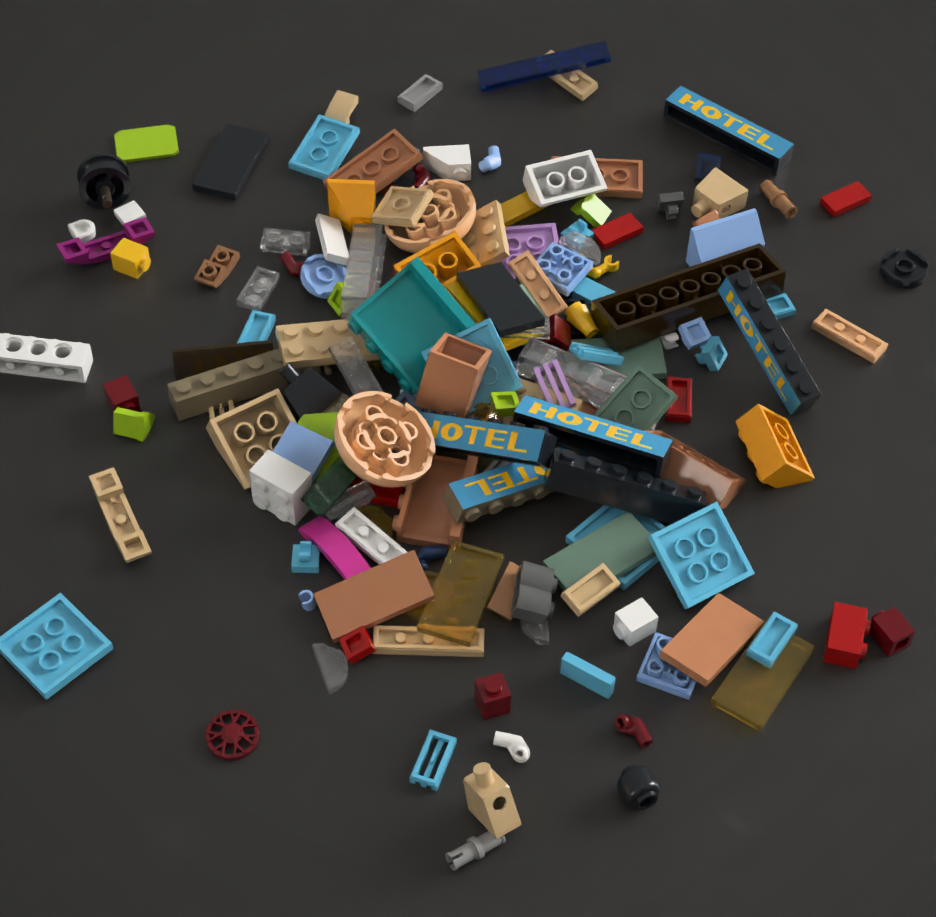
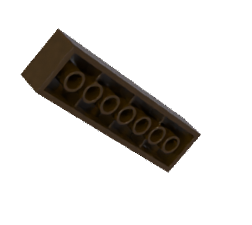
M759 243L592 300L591 316L599 329V334L614 352H618L675 332L681 324L699 317L706 321L729 313L728 307L718 292L726 276L748 269L765 299L783 294L786 270Z

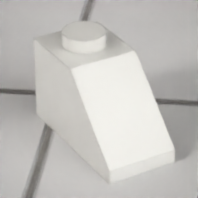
M469 144L423 147V164L428 170L443 179L456 181L471 180Z

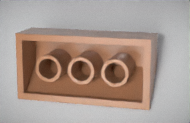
M644 430L673 440L670 460L660 479H671L677 484L700 488L706 492L707 506L718 502L721 509L726 508L746 484L747 480L665 432L661 430Z

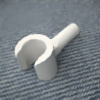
M676 332L660 336L664 349L668 350L679 346L676 343V340H679Z

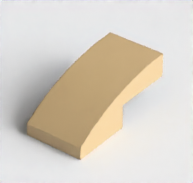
M337 90L325 116L350 124L349 117L358 104V96Z

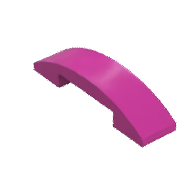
M318 516L298 528L299 533L305 540L311 541V545H315L344 580L371 569L349 539L326 518Z

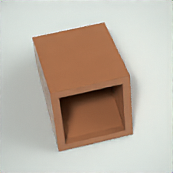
M444 333L429 352L414 405L434 410L440 415L447 411L459 415L460 418H465L471 410L492 350Z

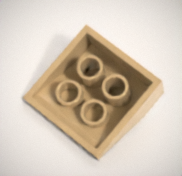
M277 388L209 420L206 430L216 449L244 490L251 488L249 470L268 449L273 452L290 421L297 422L280 390Z

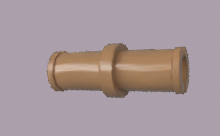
M765 180L760 185L759 190L770 200L772 207L778 208L786 219H791L797 214L798 208L788 199L787 194L783 190H779L771 180Z

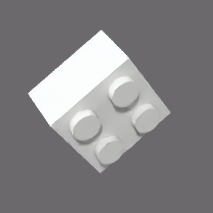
M269 449L249 470L254 504L262 510L266 509L272 512L281 521H288L296 526L314 505L311 472Z

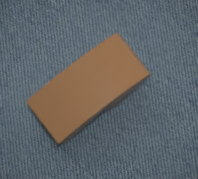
M217 245L210 259L203 261L194 280L217 288L237 264L241 257L239 252Z
M511 561L507 565L486 609L509 621L513 618L511 617V605L516 573L519 568L518 565Z

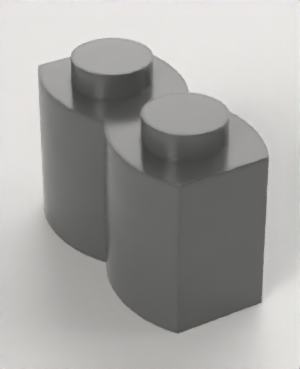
M522 561L515 578L511 617L543 625L547 617L551 618L555 607V602L551 601V594L555 593L558 579L554 578L555 571L553 568Z

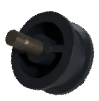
M108 153L92 154L78 167L79 194L88 205L99 209H109L119 206L129 197L131 192L129 170L126 163L118 156Z

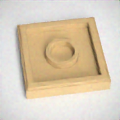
M391 186L371 216L373 224L414 228L434 197L432 189Z

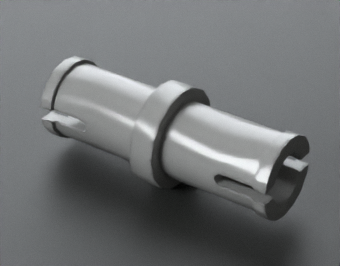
M487 831L478 837L472 836L467 839V843L446 853V860L448 863L453 862L450 867L456 871L459 867L474 859H482L485 857L486 852L506 843L505 835L496 839Z

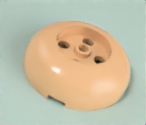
M451 179L427 181L428 185L419 188L432 189L434 197L414 228L384 225L385 232L390 241L398 248L415 254L455 231L462 239L471 229L476 216L475 198L468 186Z
M378 391L358 393L344 403L337 414L334 424L335 445L343 462L361 479L381 487H402L420 479L431 467L433 455L435 454L434 437L425 419L407 402L403 405L392 399L391 394Z

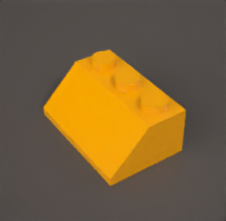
M456 231L393 265L397 274L418 256L444 288L445 285L457 281V273L482 267Z
M757 404L735 421L739 429L738 436L748 449L747 456L754 463L757 469L755 473L760 482L777 489L810 482L815 479L786 418Z

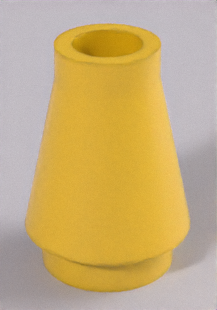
M575 302L566 309V320L582 332L587 339L592 338L598 333L599 329L595 325L585 304Z

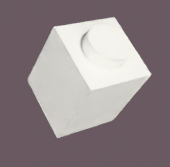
M641 597L615 612L613 630L616 636L621 640L623 639L630 647L656 632L658 616Z

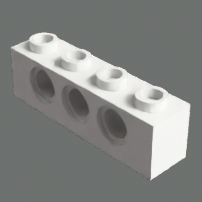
M0 333L1 373L86 383L93 363L90 344Z

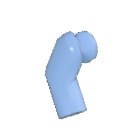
M495 145L488 148L489 156L485 157L478 164L480 170L484 173L488 172V170L493 171L501 165L499 148Z

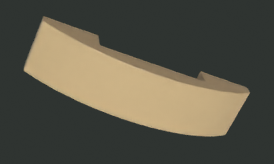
M112 467L90 475L89 479L102 513L125 562L129 563L152 554L145 535L140 530L127 501L115 468Z

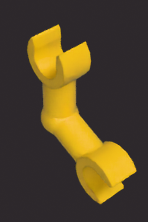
M608 255L604 258V263L598 267H593L587 275L598 279L606 272H616L619 268V261L611 263L612 255Z

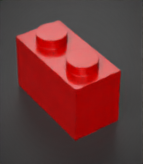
M839 602L834 603L829 621L823 662L856 669L859 660H865L868 643H863L864 636L868 637L871 620H866L867 608Z

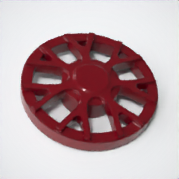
M226 710L217 714L209 722L205 732L206 744L211 753L220 759L228 761L239 760L248 756L254 751L260 738L256 720L249 713L241 710ZM231 716L232 723L224 724L222 719ZM240 717L247 719L243 725L236 723ZM214 726L222 728L220 733L212 732ZM250 728L255 729V734L245 735L243 731ZM221 738L222 743L214 748L211 742ZM243 740L250 744L245 750L239 746ZM226 746L234 747V753L225 754Z

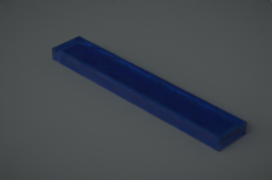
M606 41L478 70L477 73L482 92L609 63L611 62V56Z

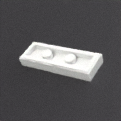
M318 213L315 222L324 259L347 266L350 257L340 219Z
M355 507L335 523V526L353 544L378 565L407 553L404 548Z

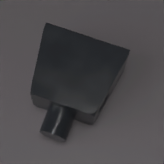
M289 362L279 371V374L287 381V384L280 392L298 421L303 414L321 413L342 394L310 367H305L302 371L298 372Z

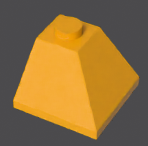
M328 179L329 216L340 219L341 226L352 234H374L375 224H373L371 216L376 210L375 181Z

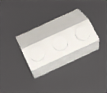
M591 150L525 166L523 184L529 199L540 207L607 191L606 183Z

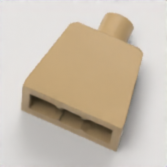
M715 167L696 186L691 211L695 217L700 218L704 214L717 210L719 218H725L746 207L748 189Z
M481 762L476 764L473 768V773L466 776L463 780L468 809L498 839L521 826L522 823L508 784L491 768L489 763Z

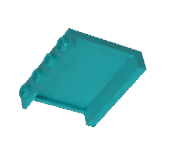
M418 256L346 318L349 322L347 325L350 330L356 335L359 334L366 341L364 343L365 347L372 354L379 356L382 360L383 368L388 373H393L399 379V386L406 393L410 392L412 395L419 390L426 366V361L421 352L434 346L444 333L454 336L476 325Z

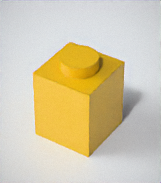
M122 238L110 253L113 270L139 279L143 272L149 269L151 264L148 247L126 238Z

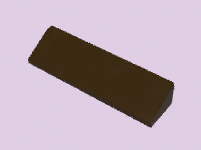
M273 340L172 349L175 378L184 379L274 350Z

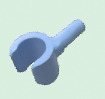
M310 590L301 591L298 595L300 601H306L301 603L303 609L306 611L314 610L317 602L313 593Z

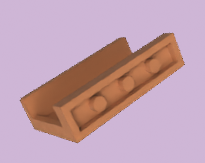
M433 455L432 465L428 471L417 481L403 486L406 490L405 494H400L398 509H400V513L394 516L392 531H396V542L418 546L445 545L448 551L459 552L466 521L456 523L443 500V495L449 483L478 474L479 457L468 455L467 460Z

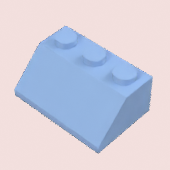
M753 208L692 227L686 262L689 267L759 243L765 248V241L756 209Z

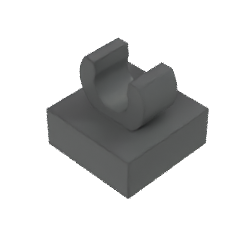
M683 192L659 194L656 202L657 212L665 211L667 220L676 219V214H679L678 210H680L684 201Z

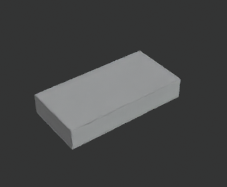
M425 74L397 97V103L415 112L443 89V83Z

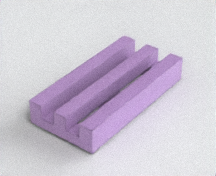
M557 359L552 360L550 364L544 363L542 367L538 368L536 366L533 368L535 377L547 402L553 403L541 375L542 373H546L560 406L567 408L576 406L574 397ZM553 369L567 397L568 403L566 404L552 375L551 370Z

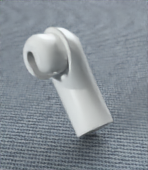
M500 731L495 732L493 745L507 748L516 762L523 763L529 759V747L521 736Z

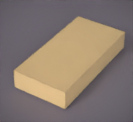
M602 563L562 592L560 597L579 617L617 589L621 583L607 566Z

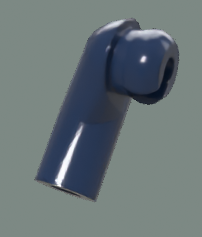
M445 545L424 546L416 554L424 573L427 572L429 568L428 562L431 559L447 557V547Z

